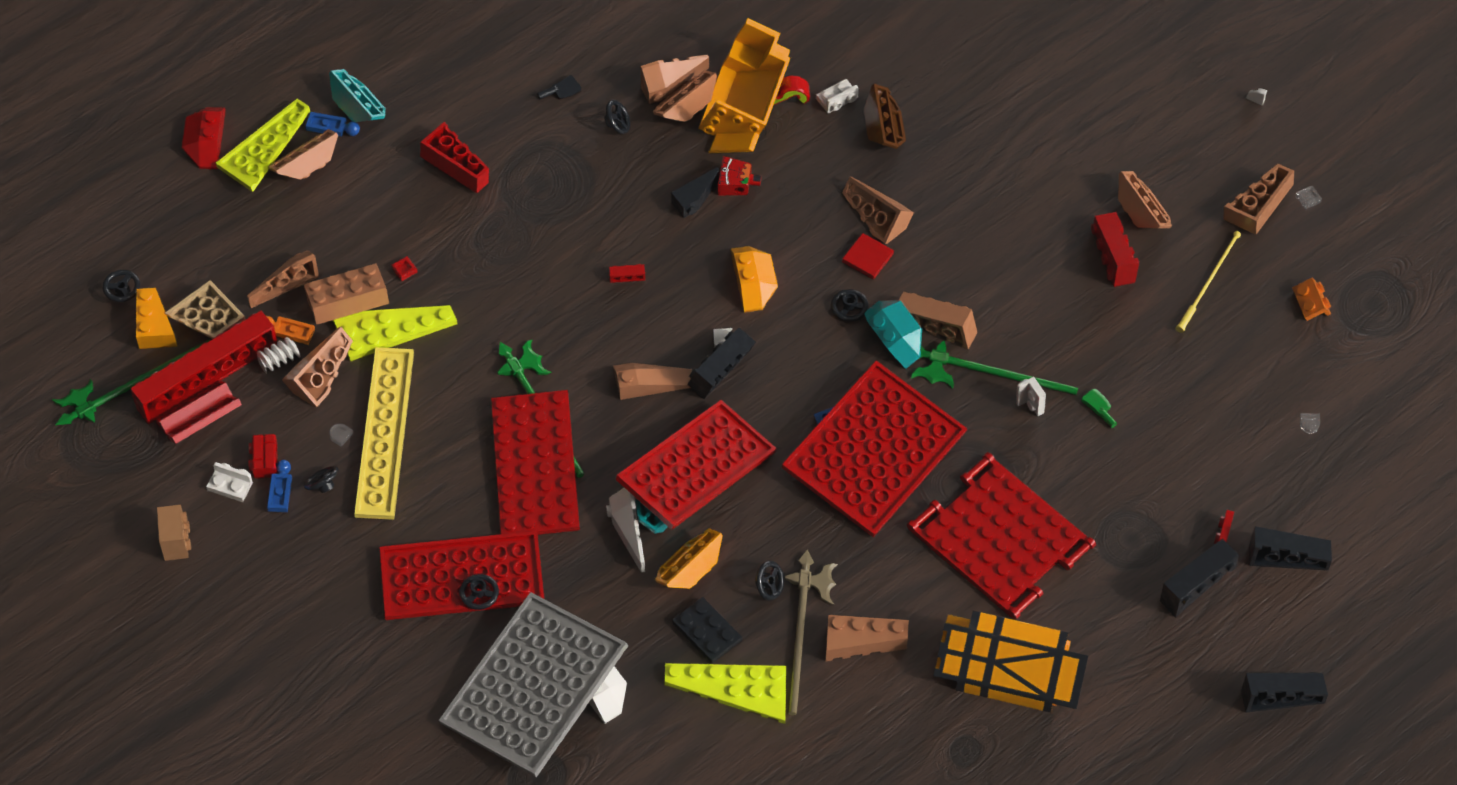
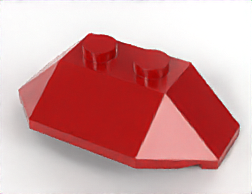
M206 107L186 117L182 149L196 163L199 169H218L216 162L219 161L225 107Z

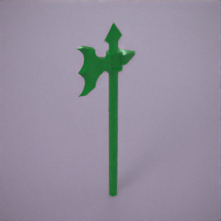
M203 343L93 401H86L87 396L93 391V381L91 379L84 388L71 389L65 398L52 399L55 404L61 407L67 405L76 406L75 411L70 414L64 413L55 425L71 424L72 420L77 417L81 419L85 417L86 420L94 423V412H96L98 406L129 391L136 383L144 381L153 373L167 367L171 362L179 360L186 353L196 350Z
M528 340L522 347L524 354L519 360L511 354L512 348L500 342L499 355L505 357L506 364L497 372L498 375L509 376L512 374L513 377L518 378L527 394L535 393L523 373L524 369H531L538 375H548L552 372L543 368L541 364L542 356L536 354L531 348L532 340ZM574 457L575 474L578 478L584 476V472Z
M942 341L937 346V349H932V352L924 350L921 346L920 358H928L932 364L924 368L918 367L912 373L911 379L923 376L931 384L939 381L946 382L953 389L952 375L947 374L942 367L947 363L1017 381L1030 379L1033 376L951 357L946 352L945 341ZM1035 377L1041 387L1077 395V387Z

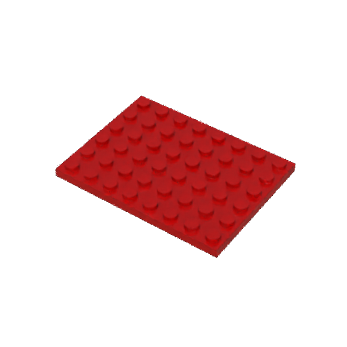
M875 361L786 459L781 468L874 538L966 433L967 428L878 361Z

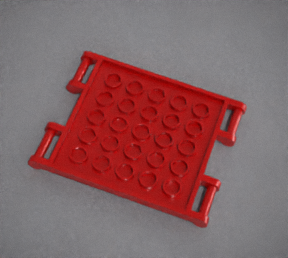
M987 452L982 456L983 459L967 473L964 472L960 476L961 481L969 487L946 509L937 500H933L922 514L914 521L911 520L907 523V528L1006 614L1016 620L1027 606L1043 595V591L1038 586H1034L1043 575L1056 563H1059L1066 570H1070L1083 554L1096 546V542L1091 537H1087L996 461L991 453ZM989 465L991 468L975 482L972 478L985 466ZM934 512L938 514L923 530L919 528ZM1079 542L1083 544L1069 558L1064 557ZM1026 591L1030 593L1016 607L1011 606Z

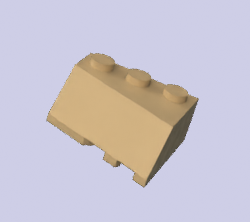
M211 280L165 312L170 318L212 339L216 338L218 334L231 329L235 324L246 320L245 316Z

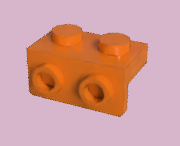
M1312 277L1292 287L1304 318L1307 321L1322 313H1325L1327 316L1331 315L1329 310L1331 304L1327 297L1324 298L1323 292L1325 290L1321 282L1317 283Z

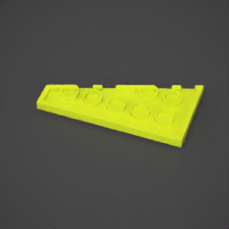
M299 99L293 101L217 161V168L253 192L268 172L269 166L275 162L310 113L309 106Z
M448 305L362 311L334 319L333 322L336 329L342 327L353 340L347 353L350 361L375 353V347L390 348L456 325L457 319L451 306Z
M665 663L666 686L685 692L690 691L706 699L709 697L718 700L719 703L746 712L752 711L761 714L762 717H770L785 724L786 666Z

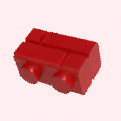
M253 435L252 443H249V454H252V460H249V471H253L254 478H271L272 474H278L276 468V435Z

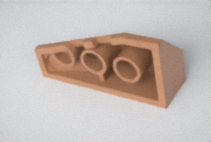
M692 56L682 61L675 58L672 59V62L665 63L663 60H658L641 66V89L648 103L662 101L684 83L709 69V56Z
M305 251L296 254L247 295L249 306L253 308L318 278L315 255Z
M339 327L295 365L282 381L293 394L312 406L318 407L330 393V386L334 378L337 377L339 366L344 361L353 340L342 327Z
M639 363L613 366L620 400L691 388L687 384L691 379L689 375L692 369Z

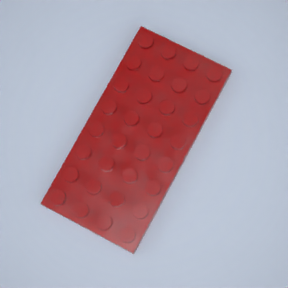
M568 390L491 398L501 534L537 531L538 535L580 530Z
M720 400L617 474L615 480L673 530L772 456L777 448L726 403Z
M537 531L380 547L385 620L480 611L467 607L459 596L462 582L474 574H485L492 577L499 587V595L495 603L482 610L519 607L530 592L544 599ZM485 581L487 590L493 591L491 584ZM471 583L465 589L466 598L471 595ZM483 596L476 598L472 603H485L490 598Z

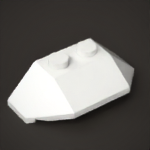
M615 667L610 671L589 702L604 724L620 715L623 708L627 682Z

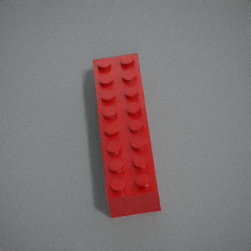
M261 310L250 315L243 322L235 324L226 332L218 334L211 341L203 343L196 350L186 353L179 360L171 362L167 367L153 373L144 381L136 383L131 388L136 409L149 424L165 412L257 359V351L264 353L265 347L270 349L271 344L277 346L274 325Z

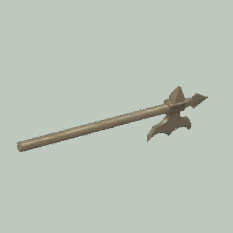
M808 550L798 560L802 564V569H800L799 573L785 576L787 581L793 585H798L797 589L800 590L789 704L790 715L797 714L807 592L810 590V586L818 590L821 600L827 604H834L829 593L836 585L831 573L838 564L831 563L825 565L819 574L811 576V571L809 570L810 565L814 561Z

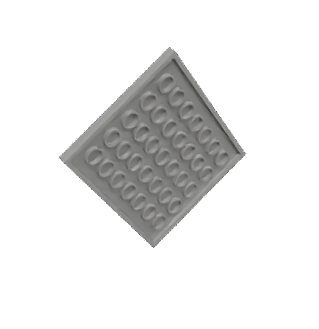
M530 592L438 721L443 726L537 777L628 645L625 641Z

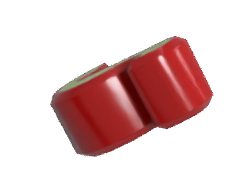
M791 75L784 77L774 105L793 96H797L802 103L806 104L810 100L809 83L799 76Z

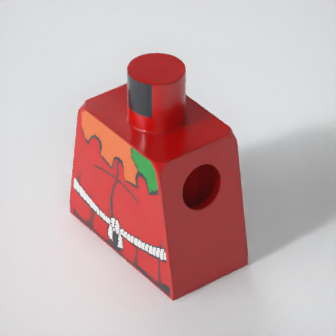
M723 156L718 182V195H747L749 185H761V175L751 174L752 165L750 163Z

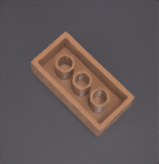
M377 263L304 284L307 301L316 324L389 304L387 289Z

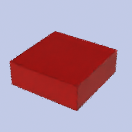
M408 256L391 265L401 281L418 272Z

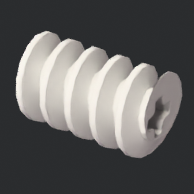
M288 337L284 338V343L279 340L277 346L271 344L270 349L265 347L264 353L257 351L259 364L266 374L267 367L274 371L273 364L280 368V361L286 365V358L294 361V354L299 358L301 356L294 341Z

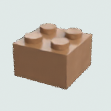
M181 505L157 507L159 543L164 560L189 558L188 550H191V540L188 534L190 533V524L187 519V513L183 512Z

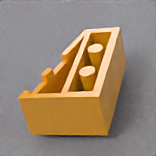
M156 288L137 289L136 339L139 349L177 347L174 332L165 314Z

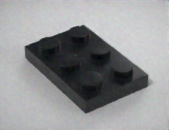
M704 597L673 619L674 626L711 664L742 641V636Z

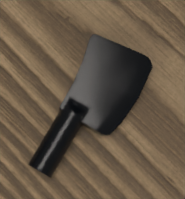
M569 75L564 80L552 85V87L538 92L537 96L541 100L555 93L559 99H563L580 92L581 86L572 75Z

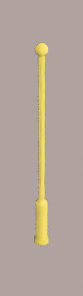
M1239 231L1233 233L1234 237L1193 305L1189 306L1180 323L1175 327L1178 332L1183 333L1185 331V327L1196 311V305L1234 242L1241 236Z

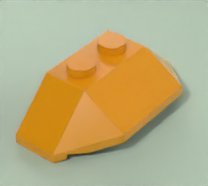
M750 246L730 249L744 313L763 310L778 288L771 254Z
M708 528L703 534L697 535L686 542L659 568L655 581L673 588L690 589L696 585L717 564L722 534Z

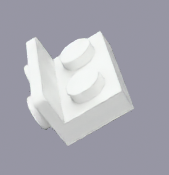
M845 79L816 94V99L826 112L830 113L839 110L847 103L854 102L858 98L859 87L857 85L852 86Z
M1035 377L1022 380L1017 385L1016 404L1020 406L1027 402L1029 409L1034 411L1037 416L1044 414L1045 392Z
M215 462L213 465L215 471L206 486L207 491L243 502L253 484L251 474L244 469L238 470L226 463L220 464Z

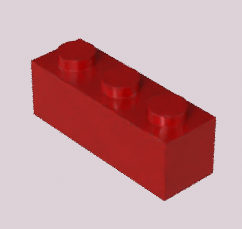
M644 264L609 267L610 283L645 281Z

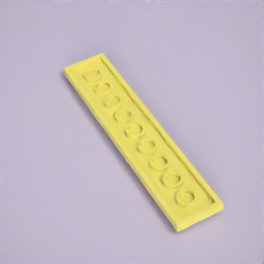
M375 347L354 513L355 518L394 520L414 349Z

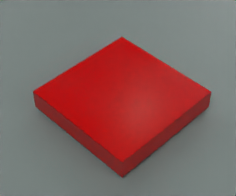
M862 233L843 257L842 262L874 280L894 255V250Z

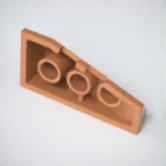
M849 177L842 192L853 209L858 211L861 220L868 225L871 234L885 244H888L906 230L914 212L853 177Z

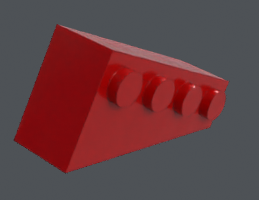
M445 122L420 142L421 158L475 193H478L489 183V168L476 154H472L469 147L458 139V135L454 131L452 132Z
M1113 212L1095 216L1094 222L1091 224V230L1093 235L1096 234L1097 248L1102 252V263L1107 266L1108 280L1112 281L1113 287L1135 283L1139 260L1133 256L1134 249L1129 247L1127 234L1123 235L1124 229L1117 213Z

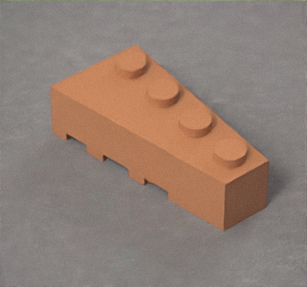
M1280 164L1274 166L1261 177V180L1251 184L1247 191L1243 194L1240 193L1232 203H1227L1224 206V220L1256 235L1294 185V170Z
M902 293L899 300L903 302L920 327L925 328L929 334L936 336L938 333L947 337L946 341L951 343L955 341L963 344V348L969 349L977 334L972 309L966 306L954 305L950 302L938 301L930 297H922L915 293Z
M829 615L826 661H832L834 658L840 657L842 659L850 658L853 655L862 654V656L870 655L872 652L880 651L884 653L907 649L909 620Z

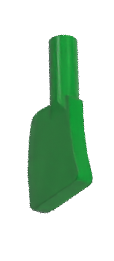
M1092 389L1082 397L1081 402L1091 408L1098 416H1101L1111 428L1117 425V422L1107 413L1111 408L1110 403L1097 389Z

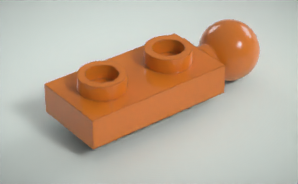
M266 316L274 325L277 337H288L290 340L309 345L315 331L314 325L281 316L275 322L272 317Z

